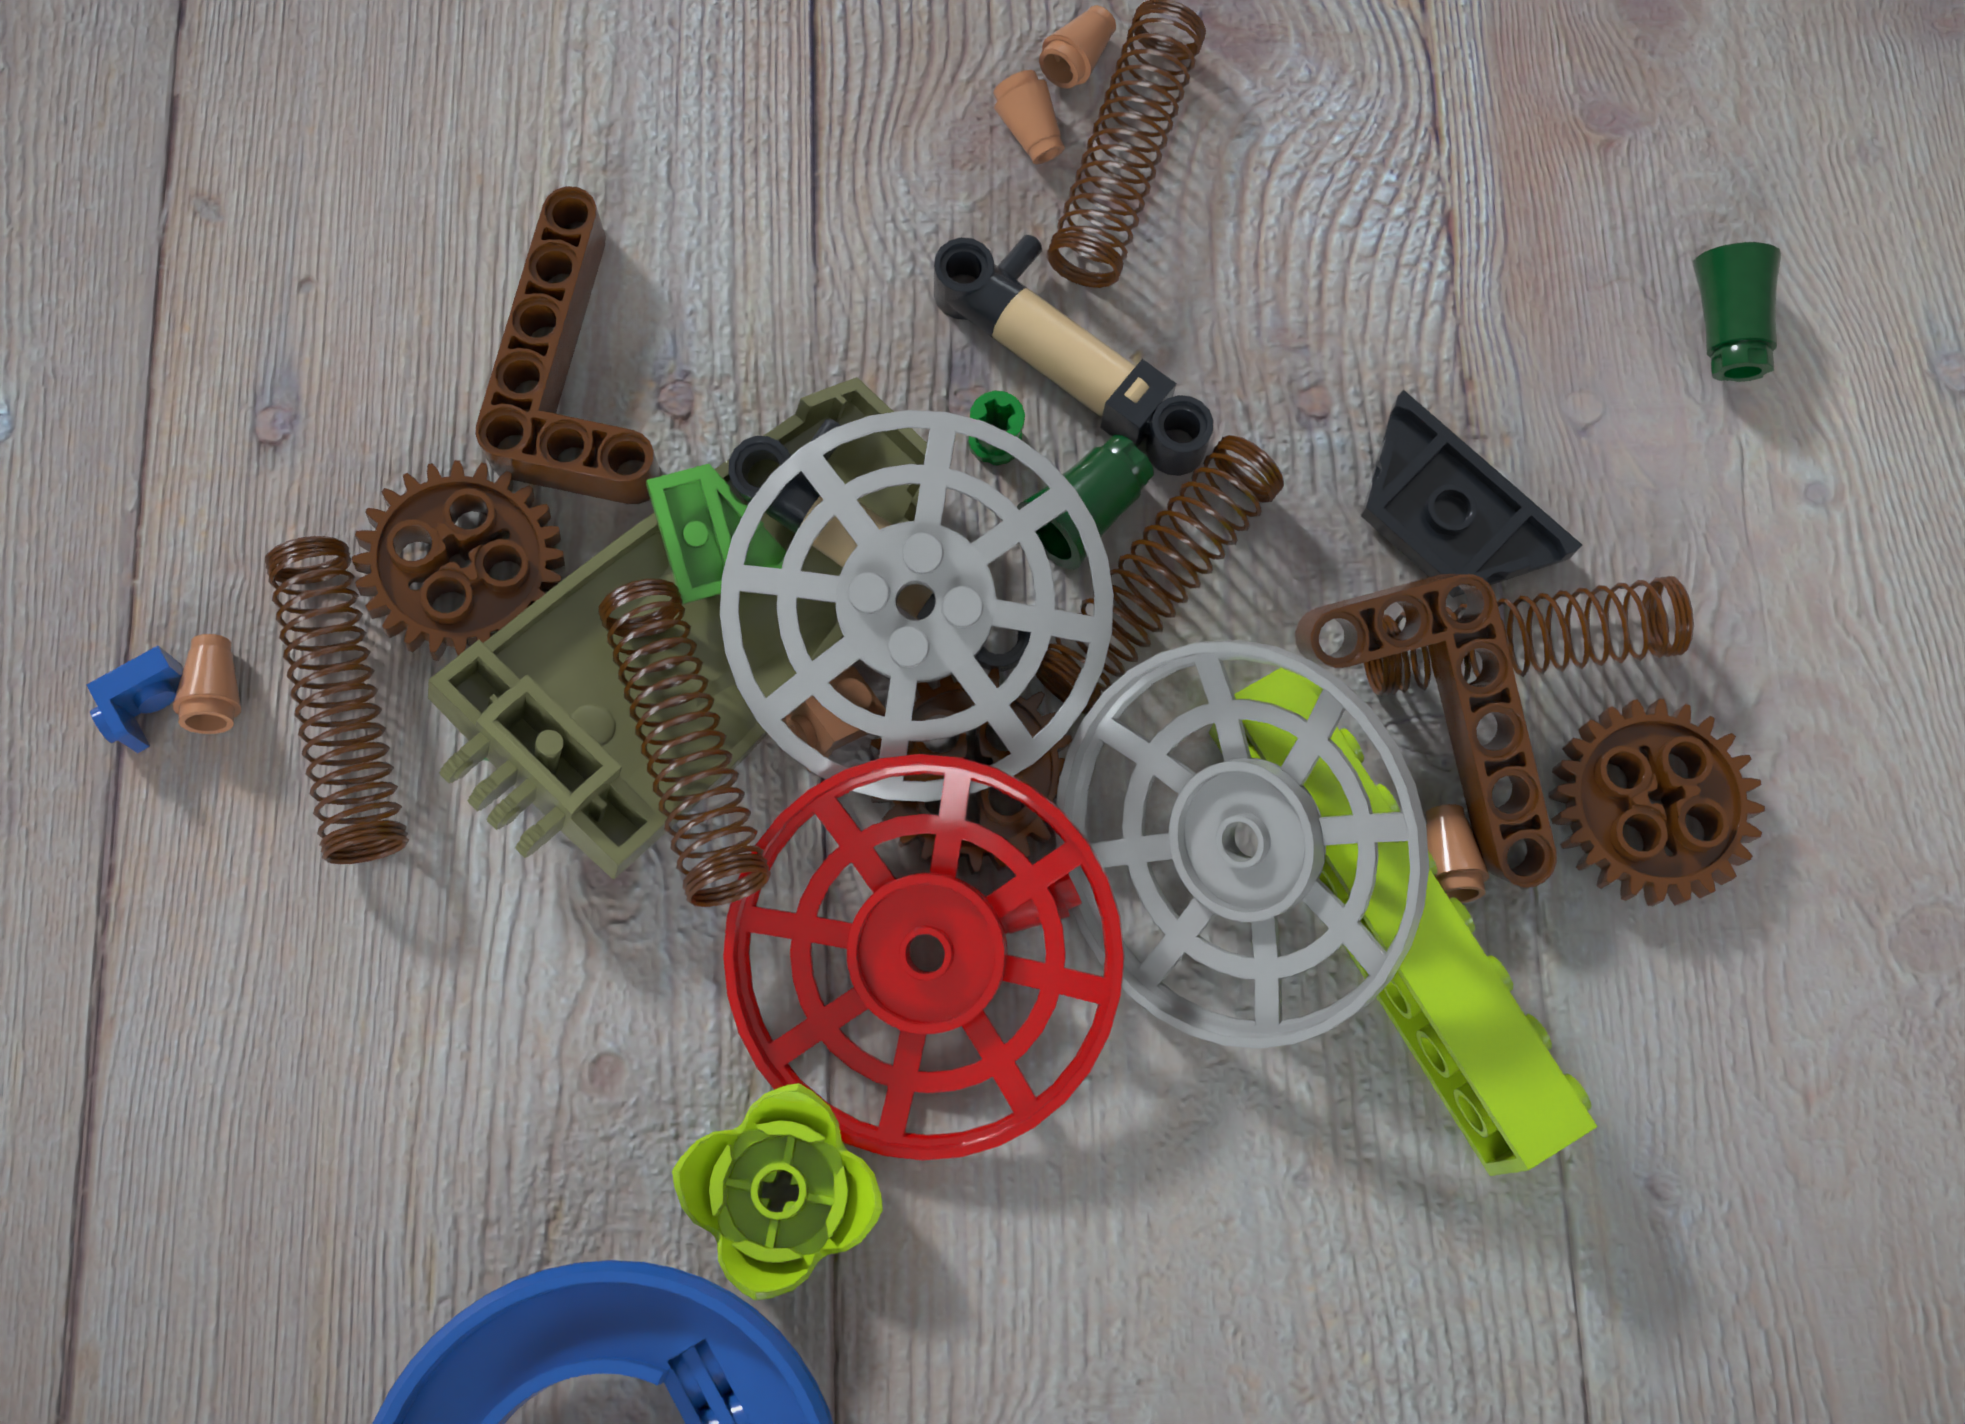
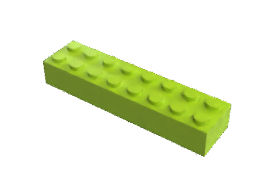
M1279 668L1235 693L1234 696L1236 699H1251L1272 703L1295 712L1308 720L1323 689L1305 677ZM1248 719L1242 720L1251 758L1266 760L1281 767L1298 738L1290 732L1268 723ZM1213 723L1208 733L1222 753L1216 726ZM1336 727L1330 739L1342 750L1358 773L1369 797L1372 812H1400L1398 804L1390 791L1382 784L1375 785L1361 764L1364 761V755L1355 737L1347 729L1342 728L1339 730ZM1320 757L1305 781L1304 786L1313 797L1321 817L1353 815L1350 803L1339 780L1327 763ZM1408 841L1378 842L1376 882L1368 908L1361 919V923L1386 952L1398 932L1406 907L1410 875ZM1358 843L1326 845L1325 861L1319 877L1345 905L1349 900L1356 878ZM1428 851L1429 873L1425 906L1413 944L1393 979L1376 998L1489 1176L1529 1171L1598 1127L1588 1112L1592 1108L1591 1101L1582 1085L1572 1075L1568 1073L1564 1075L1551 1056L1549 1050L1552 1049V1042L1547 1031L1533 1015H1525L1510 993L1513 990V982L1509 973L1496 957L1492 955L1486 956L1472 934L1475 932V924L1470 913L1457 898L1451 897L1449 899L1435 877L1438 873L1437 866ZM1343 944L1362 976L1366 979L1369 974Z

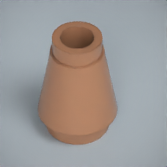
M1094 5L1047 37L1043 42L1042 52L1039 56L1040 68L1047 79L1056 86L1066 89L1085 83L1089 79L1111 36L1116 31V21L1113 15L1104 7Z
M1024 70L1011 75L999 83L993 91L997 100L994 109L1026 153L1030 155L1033 164L1045 163L1061 154L1065 146L1061 140L1047 82L1038 79L1034 70Z
M201 634L191 639L190 650L172 706L175 713L179 715V725L188 731L202 734L226 732L233 727L234 718L241 713L233 654L231 652L232 643L224 636Z
M1446 804L1429 809L1425 813L1428 851L1437 866L1438 873L1435 875L1437 881L1449 899L1455 897L1461 903H1467L1483 897L1486 893L1484 882L1489 879V873L1468 820L1465 818L1464 808L1456 804Z

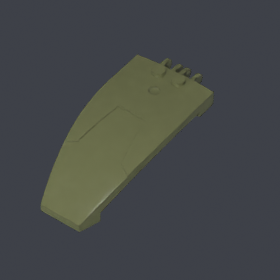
M856 377L800 398L795 414L763 436L778 440L793 455L811 441L826 419H832L842 426L870 415L894 411ZM912 428L876 432L839 445L827 462L844 484L856 477L882 468L907 464L924 465L927 442ZM728 459L715 468V470L727 482L734 495L744 505L748 506V503L740 496L732 484L728 473ZM773 460L756 462L748 473V483L755 487H762L769 476L780 465ZM908 484L887 487L858 499V501L891 524L914 521L920 485ZM654 512L572 572L487 641L482 643L480 640H477L428 680V699L469 740L444 763L439 774L449 784L464 777L486 757L497 770L474 788L467 800L468 803L478 812L500 797L511 786L514 785L516 787L488 815L486 820L496 830H500L505 825L514 821L532 803L545 815L536 825L529 827L516 844V850L524 858L529 857L561 831L613 880L667 832L664 830L667 817L658 810L661 798L653 792V782L655 779L647 773V763L649 760L641 754V744L643 741L635 735L637 722L630 717V706L632 704L624 698V688L626 686L618 679V670L620 668L613 662L614 650L607 643L608 631L602 626V621L598 614L599 605L606 595L627 583L642 579H663L675 584ZM764 513L761 519L764 523L763 526L787 552L795 534ZM811 546L804 561L802 571L840 576L843 567ZM740 592L738 613L743 647L754 679L765 698H767L797 673L789 661L780 636L777 596ZM720 594L682 605L685 608V615L681 620L686 621L691 626V631L687 638L692 639L697 644L696 651L692 656L699 658L703 662L702 669L698 675H702L709 680L708 687L703 693L710 694L715 699L714 705L709 711L721 717L719 725L714 730H719L727 736L724 745L719 749L728 750L733 754L731 762L725 768L735 769L768 733L757 722L738 690L725 654L720 620ZM651 595L637 598L622 604L612 611L609 617L618 619L639 606L652 602L670 601L672 597L667 595ZM797 598L800 632L807 652L813 661L844 637L837 618L836 603ZM661 607L640 612L630 618L646 615ZM675 625L664 632L652 636L631 638L621 648L638 650L658 640L680 637L684 633L685 628L682 625ZM613 634L614 642L618 645L624 637ZM680 643L671 649L659 653L639 655L627 666L644 668L665 658L686 655L690 651L691 646L687 643ZM619 652V660L624 663L630 655ZM685 661L676 667L664 671L645 673L633 684L651 686L666 678L690 674L697 664L692 661ZM625 670V678L630 681L636 673ZM691 679L669 689L653 691L639 702L657 704L674 696L695 692L702 686L703 682ZM630 688V696L634 700L643 692ZM695 698L681 705L660 709L648 717L646 721L663 722L689 712L699 711L708 704V700L705 698ZM636 706V714L641 719L643 714L649 709ZM704 716L684 724L670 726L659 732L652 739L670 740L695 731H702L714 723V718ZM642 725V733L647 737L656 727ZM709 735L687 743L678 744L665 751L658 758H679L701 750H707L720 741V737ZM648 743L647 751L653 756L663 745ZM719 754L709 755L686 762L671 770L665 777H681L709 770L726 760V756ZM654 762L653 770L659 775L670 764ZM729 774L711 775L695 780L679 788L671 795H691L714 789ZM660 781L659 789L665 794L676 783ZM666 800L665 809L671 813L673 809L684 801ZM700 801L686 807L678 814H687ZM672 819L671 827H673L679 820Z

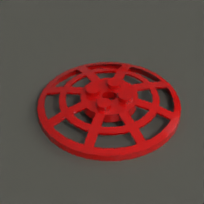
M914 754L879 758L842 770L808 789L778 815L755 846L764 850L762 856L767 859L770 871L778 854L796 831L812 816L816 815L839 847L828 855L812 875L800 898L796 912L756 906L761 892L760 889L750 896L731 902L726 918L723 960L727 997L738 1033L756 1068L774 1090L797 1083L812 1090L799 1078L788 1063L822 1041L830 1052L849 1068L876 1083L888 1086L879 1126L854 1118L829 1104L818 1095L830 1106L837 1118L842 1142L882 1156L921 1161L960 1158L999 1147L1035 1128L1061 1107L1091 1072L1111 1033L1122 995L1125 951L1121 915L1109 877L1089 841L1064 811L1031 785L998 768L961 757ZM919 774L944 776L939 815L917 814L899 816L861 830L838 800L839 797L858 787L889 777ZM971 781L993 787L1026 805L1054 829L1064 841V844L1035 864H1032L1024 853L1003 836L978 823L966 820ZM926 833L936 834L930 873H917L896 879L874 848L882 842L901 836ZM962 840L972 842L995 855L1014 872L1016 877L987 897L972 885L956 878ZM852 863L873 894L859 909L853 923L819 917L820 906L830 886L842 871ZM1078 866H1081L1091 885L1101 916L1105 948L1103 976L1065 967L1066 948L1063 924L1055 899L1048 887ZM752 872L740 873L737 880L749 875ZM1031 898L1037 908L1044 931L1045 962L1007 953L1006 935L1000 919ZM751 933L791 939L790 960L792 979L800 1006L807 1019L774 1041L763 1022L753 989L750 962ZM929 934L936 937L942 943L945 958L938 970H921L911 960L910 946L916 936ZM812 943L847 949V966L854 987L826 1006L821 999L814 977ZM1002 981L1040 989L1038 999L1027 1020L1016 1034L1004 1043L983 1009L994 998ZM1059 995L1098 1004L1092 1026L1076 1056L1056 1081L1036 1097L1016 1061L1028 1051L1044 1031L1056 1008ZM869 1009L880 1020L899 1029L900 1033L893 1065L883 1062L862 1050L840 1028ZM961 1026L982 1058L975 1063L952 1070L920 1071L927 1034L943 1033ZM991 1077L994 1078L1013 1113L996 1122L963 1132L930 1135L906 1132L915 1092L938 1093L956 1091L980 1084Z

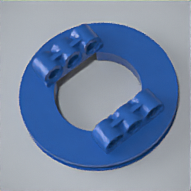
M605 1260L573 1263L536 1272L514 1280L486 1294L468 1306L437 1331L410 1360L391 1387L372 1423L505 1424L520 1407L541 1391L563 1380L592 1374L630 1376L657 1386L664 1383L685 1424H834V1421L817 1381L800 1354L781 1331L756 1308L731 1291L703 1277L677 1268L647 1262Z

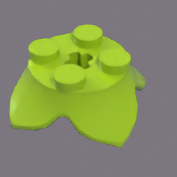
M799 1083L782 1086L763 1094L750 1106L743 1122L738 1127L732 1130L714 1131L696 1140L680 1157L672 1170L674 1188L681 1208L694 1224L707 1230L715 1237L718 1262L725 1277L740 1292L755 1301L771 1299L795 1290L809 1278L815 1266L822 1258L829 1254L846 1252L861 1243L878 1222L883 1211L882 1195L874 1172L862 1158L845 1148L841 1139L839 1122L830 1106L812 1090ZM787 1172L793 1175L790 1185L799 1186L798 1199L796 1202H786L783 1212L771 1211L772 1199L762 1198L763 1186L765 1183H776L779 1173Z

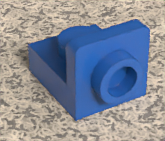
M156 646L86 684L97 704V707L90 710L91 717L98 730L108 742L114 743L118 740L137 753L150 747L135 716L141 713H153L170 705L175 699L184 669L181 663L161 647Z

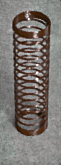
M1149 0L1143 2L1136 9L1132 19V25L1127 34V41L1123 44L1121 57L1116 63V72L1111 76L1110 88L1105 92L1104 104L1099 109V119L1094 123L1093 135L1088 139L1087 151L1082 155L1081 167L1076 171V182L1070 187V198L1064 203V215L1058 219V231L1052 236L1051 244L1047 250L1046 258L1051 267L1060 276L1073 283L1085 287L1102 288L1112 286L1119 281L1124 264L1123 260L1127 258L1128 253L1125 246L1133 242L1134 235L1131 230L1139 224L1137 214L1144 210L1145 202L1143 198L1150 194L1151 186L1149 182L1156 177L1154 166L1161 162L1162 153L1160 150L1167 146L1168 138L1166 134L1172 131V118L1177 116L1179 111L1177 103L1184 98L1185 91L1183 88L1189 84V72L1194 69L1196 62L1194 57L1200 53L1206 35V28L1202 19L1194 10L1182 3L1173 0ZM1150 13L1166 14L1185 22L1193 31L1187 26L1171 19L1146 18L1140 20V18ZM1161 22L1174 25L1186 31L1194 39V42L1184 45L1181 41L1171 36L1149 33L1143 27V24ZM1138 40L1146 49H1135L1133 42ZM1139 54L1162 56L1177 64L1182 70L1162 69L1152 65ZM1134 55L1142 64L1129 65L1127 58ZM1190 59V63L1187 68L1182 62H1180L1181 60ZM1133 69L1157 72L1169 78L1176 86L1156 84L1146 80ZM1129 70L1138 80L1124 81L1122 73ZM1184 74V81L1182 83L1174 77ZM1129 85L1152 88L1164 94L1170 101L1165 102L1147 98L1130 88ZM1124 86L1133 96H1118L1116 88ZM1179 90L1178 97L1175 99L1168 91ZM1123 101L1146 104L1157 109L1164 116L1146 115L1134 110ZM1119 102L1129 112H1113L1110 104ZM1170 105L1174 106L1173 112L1171 114H1169L1166 110H1164L1161 107ZM1107 108L1109 114L1104 115L1105 110ZM1118 117L1141 120L1154 127L1158 132L1142 131L1128 125ZM1113 118L1124 128H1108L1105 120ZM1154 121H1168L1167 128L1163 130ZM1101 124L1104 130L1098 131L1099 125ZM1107 133L1120 145L1103 144L1099 136ZM1113 133L1135 136L1147 142L1152 148L1135 146L1123 141ZM1162 136V142L1157 146L1148 137ZM1094 140L1096 141L1098 146L1093 147ZM1102 149L1105 154L1115 161L1097 160L1093 152ZM1108 149L1129 152L1146 163L1128 161L1118 157ZM1141 152H1156V159L1152 162ZM1090 156L1093 162L1087 163V158ZM1096 165L1101 171L1112 178L1092 176L1088 171V167ZM1103 165L1122 168L1135 174L1140 179L1121 176ZM1133 167H1150V176L1146 178L1143 174H1141L1137 169ZM1084 172L1087 178L1081 179V175ZM1091 181L1096 187L1110 195L1087 193L1083 189L1082 184ZM1098 181L1118 185L1129 190L1133 195L1116 192ZM1126 183H1144L1145 190L1140 194L1132 186ZM1078 188L1082 194L1075 196L1076 189ZM1086 198L1098 208L1112 214L1132 215L1134 218L1133 224L1128 226L1119 218L1106 212L1094 209H1081L1076 200ZM1094 198L1111 201L1122 206L1127 211L1111 208L1101 204ZM1117 198L1138 199L1139 207L1134 210L1127 203ZM1073 204L1076 210L1069 212L1070 205ZM1081 214L1082 217L1094 225L1117 232L1126 231L1128 234L1127 240L1121 242L1114 235L1098 228L1077 226L1070 216ZM1088 214L1104 217L1117 223L1121 227L1108 225L1106 223L1094 219ZM1065 220H1067L1070 227L1063 228ZM1084 231L1099 234L1112 240L1113 242L1103 241L1098 237L1087 234ZM1116 247H1120V248H1121V250H1122L1121 256H1120V254H1119L1114 248H1116ZM1058 248H1071L1085 258L1109 264L1114 271L1100 273L1079 268L1069 262L1059 252ZM1085 251L1091 252V253H1093V254H1095V255H1097V256H1094V255H1092V254H1089V253H1087V252H1085Z
M1234 435L1222 437L1221 441L1214 446L1212 454L1205 457L1204 467L1195 469L1191 476L1192 481L1181 485L1179 490L1180 496L1170 498L1167 504L1168 510L1157 513L1155 517L1156 525L1145 527L1143 539L1132 542L1130 547L1131 554L1120 556L1118 560L1119 569L1110 570L1111 577L1114 574H1120L1127 587L1132 591L1130 593L1116 585H1112L1113 599L1122 608L1120 610L1113 605V612L1133 626L1145 642L1132 636L1112 619V636L1120 641L1133 657L1123 653L1109 643V650L1106 656L1116 665L1119 671L1104 663L1103 669L1116 677H1121L1126 673L1124 666L1114 654L1128 662H1138V654L1128 640L1140 647H1150L1151 640L1142 627L1151 632H1163V623L1157 614L1165 618H1175L1176 610L1170 600L1176 603H1187L1188 594L1183 586L1190 589L1200 588L1201 582L1196 572L1212 574L1213 565L1209 558L1214 560L1224 559L1225 550L1222 544L1236 545L1238 539L1235 530L1248 531L1250 524L1247 516H1260L1262 509L1259 502H1272L1276 495L1282 491L1284 480L1281 470L1275 461L1253 442ZM1226 450H1231L1243 456L1246 460L1252 463L1265 476V478L1252 466L1248 465L1241 459L1229 455ZM1212 459H1214L1218 469L1208 467ZM1236 464L1249 471L1261 483L1245 474ZM1205 472L1210 485L1197 482L1198 474ZM1210 473L1225 478L1234 487L1247 495L1254 503L1256 512L1248 511L1235 503L1220 489ZM1193 486L1200 501L1191 497H1185L1186 488ZM1199 487L1223 499L1239 514L1244 522V526L1236 525L1219 514L1204 498ZM1181 501L1188 516L1173 511V504ZM1187 502L1202 508L1215 517L1228 530L1232 540L1229 541L1221 538L1207 528L1192 512ZM1169 515L1177 531L1161 526V518ZM1175 517L1190 523L1203 532L1216 545L1220 554L1211 553L1197 544L1179 525ZM1157 530L1166 546L1148 540L1149 532ZM1164 532L1175 536L1192 548L1206 563L1207 570L1198 567L1186 559L1171 544ZM1145 545L1155 562L1136 555L1135 550L1137 546ZM1152 547L1161 550L1181 564L1193 577L1195 584L1182 579L1168 568ZM1132 559L1143 577L1124 570V561ZM1140 562L1152 567L1172 582L1181 592L1183 599L1161 587L1148 574ZM1129 578L1138 581L1156 594L1169 608L1170 613L1161 610L1138 591ZM1117 593L1127 597L1147 612L1156 622L1158 628L1138 617L1127 607ZM1094 598L1082 600L1080 606L1081 613L1077 614L1087 615L1086 606L1090 603L1094 604ZM1055 637L1056 643L1048 645V649L1035 675L1054 696L1064 703L1069 697L1082 670L1071 656L1083 664L1086 658L1064 646L1061 639ZM1076 641L1079 647L1087 655L1088 647L1086 646V644L1084 642ZM1051 648L1060 650L1061 653L1051 650ZM1103 672L1100 678L1106 686L1097 682L1086 707L1081 713L1087 714L1102 695L1101 691L1104 692L1112 685L1109 678Z
M309 536L288 540L275 546L266 554L264 562L266 563L265 568L269 575L268 582L276 589L273 592L272 601L280 608L276 613V621L283 627L280 631L279 639L287 646L284 650L283 658L291 665L287 671V678L295 684L291 689L290 696L295 702L299 703L295 708L294 716L303 723L299 728L298 736L307 742L303 747L302 756L312 762L307 767L305 774L315 782L310 788L309 794L319 801L314 808L313 814L319 820L324 821L317 832V835L322 838L319 844L322 847L320 851L323 853L322 859L331 864H356L395 854L405 848L409 839L407 838L408 833L405 831L406 825L398 821L381 820L391 817L400 811L402 806L396 802L384 801L365 804L342 811L332 817L323 816L320 813L321 808L325 804H360L386 798L394 794L398 786L392 782L384 781L365 783L389 775L394 766L387 762H369L386 755L390 747L382 742H368L382 736L386 727L380 723L367 722L377 717L382 708L374 703H363L373 698L377 694L378 689L371 684L362 683L368 680L375 670L368 665L359 664L367 659L371 651L364 646L355 645L365 638L367 632L360 627L352 626L359 622L363 613L356 608L349 607L359 597V594L354 590L346 588L355 579V576L346 570L352 560L349 547L344 541L334 537ZM338 556L330 561L313 566L286 567L291 563L306 558ZM340 574L349 577L344 583L330 588L318 590L286 589L291 584L317 583L329 580ZM280 592L296 595V597L290 599L284 605L279 601ZM345 593L353 596L347 602L319 609L290 607L299 601L324 594ZM284 611L302 614L288 623L282 619ZM336 612L356 614L355 618L338 625L326 627L294 626L303 620L323 614ZM288 630L306 633L292 642H289L286 638ZM344 631L360 633V636L339 644L327 646L298 645L308 639L328 633ZM292 649L311 652L297 661H293L290 657ZM356 650L364 652L358 658L341 663L324 665L303 664L310 659L339 651ZM296 668L317 671L301 680H297L293 676ZM345 670L368 671L367 674L349 681L323 684L307 683L315 678ZM300 687L322 690L304 700L300 699L297 695ZM357 689L372 690L369 694L352 700L325 703L312 702L337 692ZM304 706L322 709L331 708L309 719L301 715V710ZM349 710H376L369 715L356 719L329 722L318 721L321 718ZM309 725L325 728L337 727L325 731L314 738H309L305 735V729ZM356 729H380L373 734L360 738L336 741L323 740L327 737ZM313 745L327 747L344 746L329 751L317 758L311 757L308 753L309 748ZM360 749H383L377 753L359 758L327 760L331 757ZM318 764L327 766L352 765L333 771L321 778L312 773L313 768ZM388 768L369 776L352 779H333L363 769ZM365 783L337 791L327 797L319 796L316 793L317 788L321 784L353 785ZM391 788L370 796L337 799L367 789ZM394 808L376 815L344 818L372 809ZM330 824H354L335 830L328 835L324 833V829Z
M1675 576L1655 577L1650 583L1645 580H1637L1631 586L1618 582L1611 589L1604 585H1598L1591 592L1587 588H1578L1572 595L1567 591L1559 590L1553 597L1546 593H1539L1533 600L1528 596L1520 595L1513 603L1504 598H1500L1497 601L1498 607L1504 604L1511 608L1508 615L1507 632L1502 618L1501 621L1512 667L1522 677L1529 671L1530 662L1538 673L1544 674L1549 668L1550 660L1557 670L1563 672L1569 665L1570 659L1576 667L1583 669L1589 661V656L1599 666H1603L1606 663L1609 654L1615 662L1620 664L1625 661L1629 652L1634 659L1641 661L1647 655L1648 649L1657 658L1662 656H1681L1688 650L1693 639L1694 619L1690 597L1684 585ZM1638 586L1647 587L1642 601L1636 591H1634ZM1664 587L1671 598L1675 614L1676 629L1673 645L1669 641L1668 617L1662 601ZM1619 588L1627 590L1623 605L1614 593ZM1599 591L1608 593L1604 609L1595 596ZM1579 594L1589 596L1584 613L1575 599ZM1560 596L1569 599L1565 618L1556 602ZM1630 596L1636 602L1641 616L1643 649L1640 655L1635 652L1630 639L1628 627ZM1540 599H1546L1550 602L1547 608L1546 620H1544L1541 611L1536 605ZM1611 599H1613L1622 622L1624 649L1621 657H1618L1614 652L1610 638L1609 608ZM1520 602H1527L1530 605L1526 626L1517 608ZM1592 602L1597 609L1602 624L1604 636L1602 660H1599L1595 655L1591 642L1590 610ZM1460 604L1454 612L1449 607H1446V610L1455 621L1459 619V613L1462 610H1466L1467 604ZM1572 605L1577 611L1583 632L1584 656L1582 663L1576 658L1572 646L1570 630ZM1553 608L1558 616L1564 640V660L1562 666L1556 659L1552 643L1551 619ZM1404 611L1400 613L1395 621L1389 615H1383L1384 630L1391 638L1399 635L1401 632L1399 625L1401 620L1406 618ZM1533 613L1536 614L1542 631L1544 643L1543 668H1540L1534 653L1532 640ZM1514 615L1518 621L1524 645L1525 662L1523 671L1518 666L1514 652ZM1427 646L1421 647L1425 672L1424 684L1418 669L1416 649L1410 650L1415 681L1418 687L1424 691L1429 686L1431 678ZM1475 649L1464 657L1465 681H1468L1470 678L1471 665L1475 676L1478 677L1480 675ZM1408 651L1402 652V655L1398 653L1383 657V664L1381 658L1364 663L1369 685L1375 694L1382 697L1389 694L1395 695L1398 690L1406 693L1409 689L1411 671ZM1402 658L1405 675L1404 686L1402 683Z
M663 579L637 580L620 586L606 595L599 605L598 614L600 615L602 626L608 631L607 643L614 650L613 662L620 668L618 670V679L626 686L624 688V698L632 704L630 706V717L637 722L635 735L643 741L641 744V754L649 760L647 763V773L655 779L653 782V792L661 798L658 810L667 817L664 830L671 836H674L671 840L670 849L680 856L677 860L676 869L686 875L682 887L685 890L684 895L687 896L686 901L698 907L720 906L735 902L760 890L769 881L771 872L767 865V859L762 856L764 850L758 846H747L755 839L758 831L750 826H741L748 821L751 811L745 807L737 806L743 800L745 792L737 787H731L737 781L739 773L734 769L725 768L731 762L733 754L728 750L719 749L724 745L727 736L719 730H714L719 725L721 717L709 711L714 705L715 699L710 694L703 693L708 687L709 680L702 675H698L702 669L703 662L699 658L692 656L696 651L697 644L692 639L687 638L690 634L691 626L686 621L681 620L685 615V608L682 606L683 600L681 599L679 588L673 582ZM651 595H667L672 597L670 601L652 602L639 606L618 619L609 617L611 612L622 604L637 598ZM661 607L646 615L630 618L640 612ZM675 625H682L685 628L684 633L680 637L658 640L638 650L621 648L631 638L652 636L664 632ZM613 634L624 637L618 645L614 642ZM680 643H687L691 646L690 651L686 655L665 658L644 668L627 666L639 655L659 653L671 649ZM619 652L630 655L624 663L619 660ZM685 661H692L697 664L690 674L666 678L651 686L633 684L645 673L664 671L676 667ZM625 670L636 673L630 681L625 678ZM691 679L703 682L702 686L695 692L674 696L657 704L639 702L653 691L669 689ZM630 688L643 691L635 700L630 696ZM695 698H705L708 700V704L699 711L689 712L663 722L646 721L648 717L660 709L681 705ZM636 706L649 709L643 714L641 719L636 714ZM704 716L714 718V723L702 731H695L670 740L652 739L659 732L670 726L684 724ZM642 725L656 727L647 737L642 733ZM712 735L720 737V741L707 750H701L679 758H658L665 751L678 744L687 743L703 736ZM648 743L663 745L653 756L647 751ZM719 754L726 756V760L709 770L681 777H665L671 770L686 762L709 755ZM654 762L670 764L659 775L653 770ZM717 774L733 775L727 783L715 789L691 795H671L679 788L701 778ZM660 781L676 783L665 794L659 789ZM725 793L739 794L734 801L717 809L696 814H678L686 807L715 795ZM666 800L684 801L673 809L671 813L665 809ZM734 812L745 813L740 820L728 826L701 833H685L705 820ZM672 819L691 820L680 828L678 832L671 828ZM738 832L751 833L745 840L732 846L714 851L691 853L699 846L713 839ZM679 838L699 839L684 851L677 847V840ZM744 852H758V853H757V854H752V853H744ZM685 858H707L690 871L683 867V860ZM752 872L729 884L701 889L709 883L724 877Z

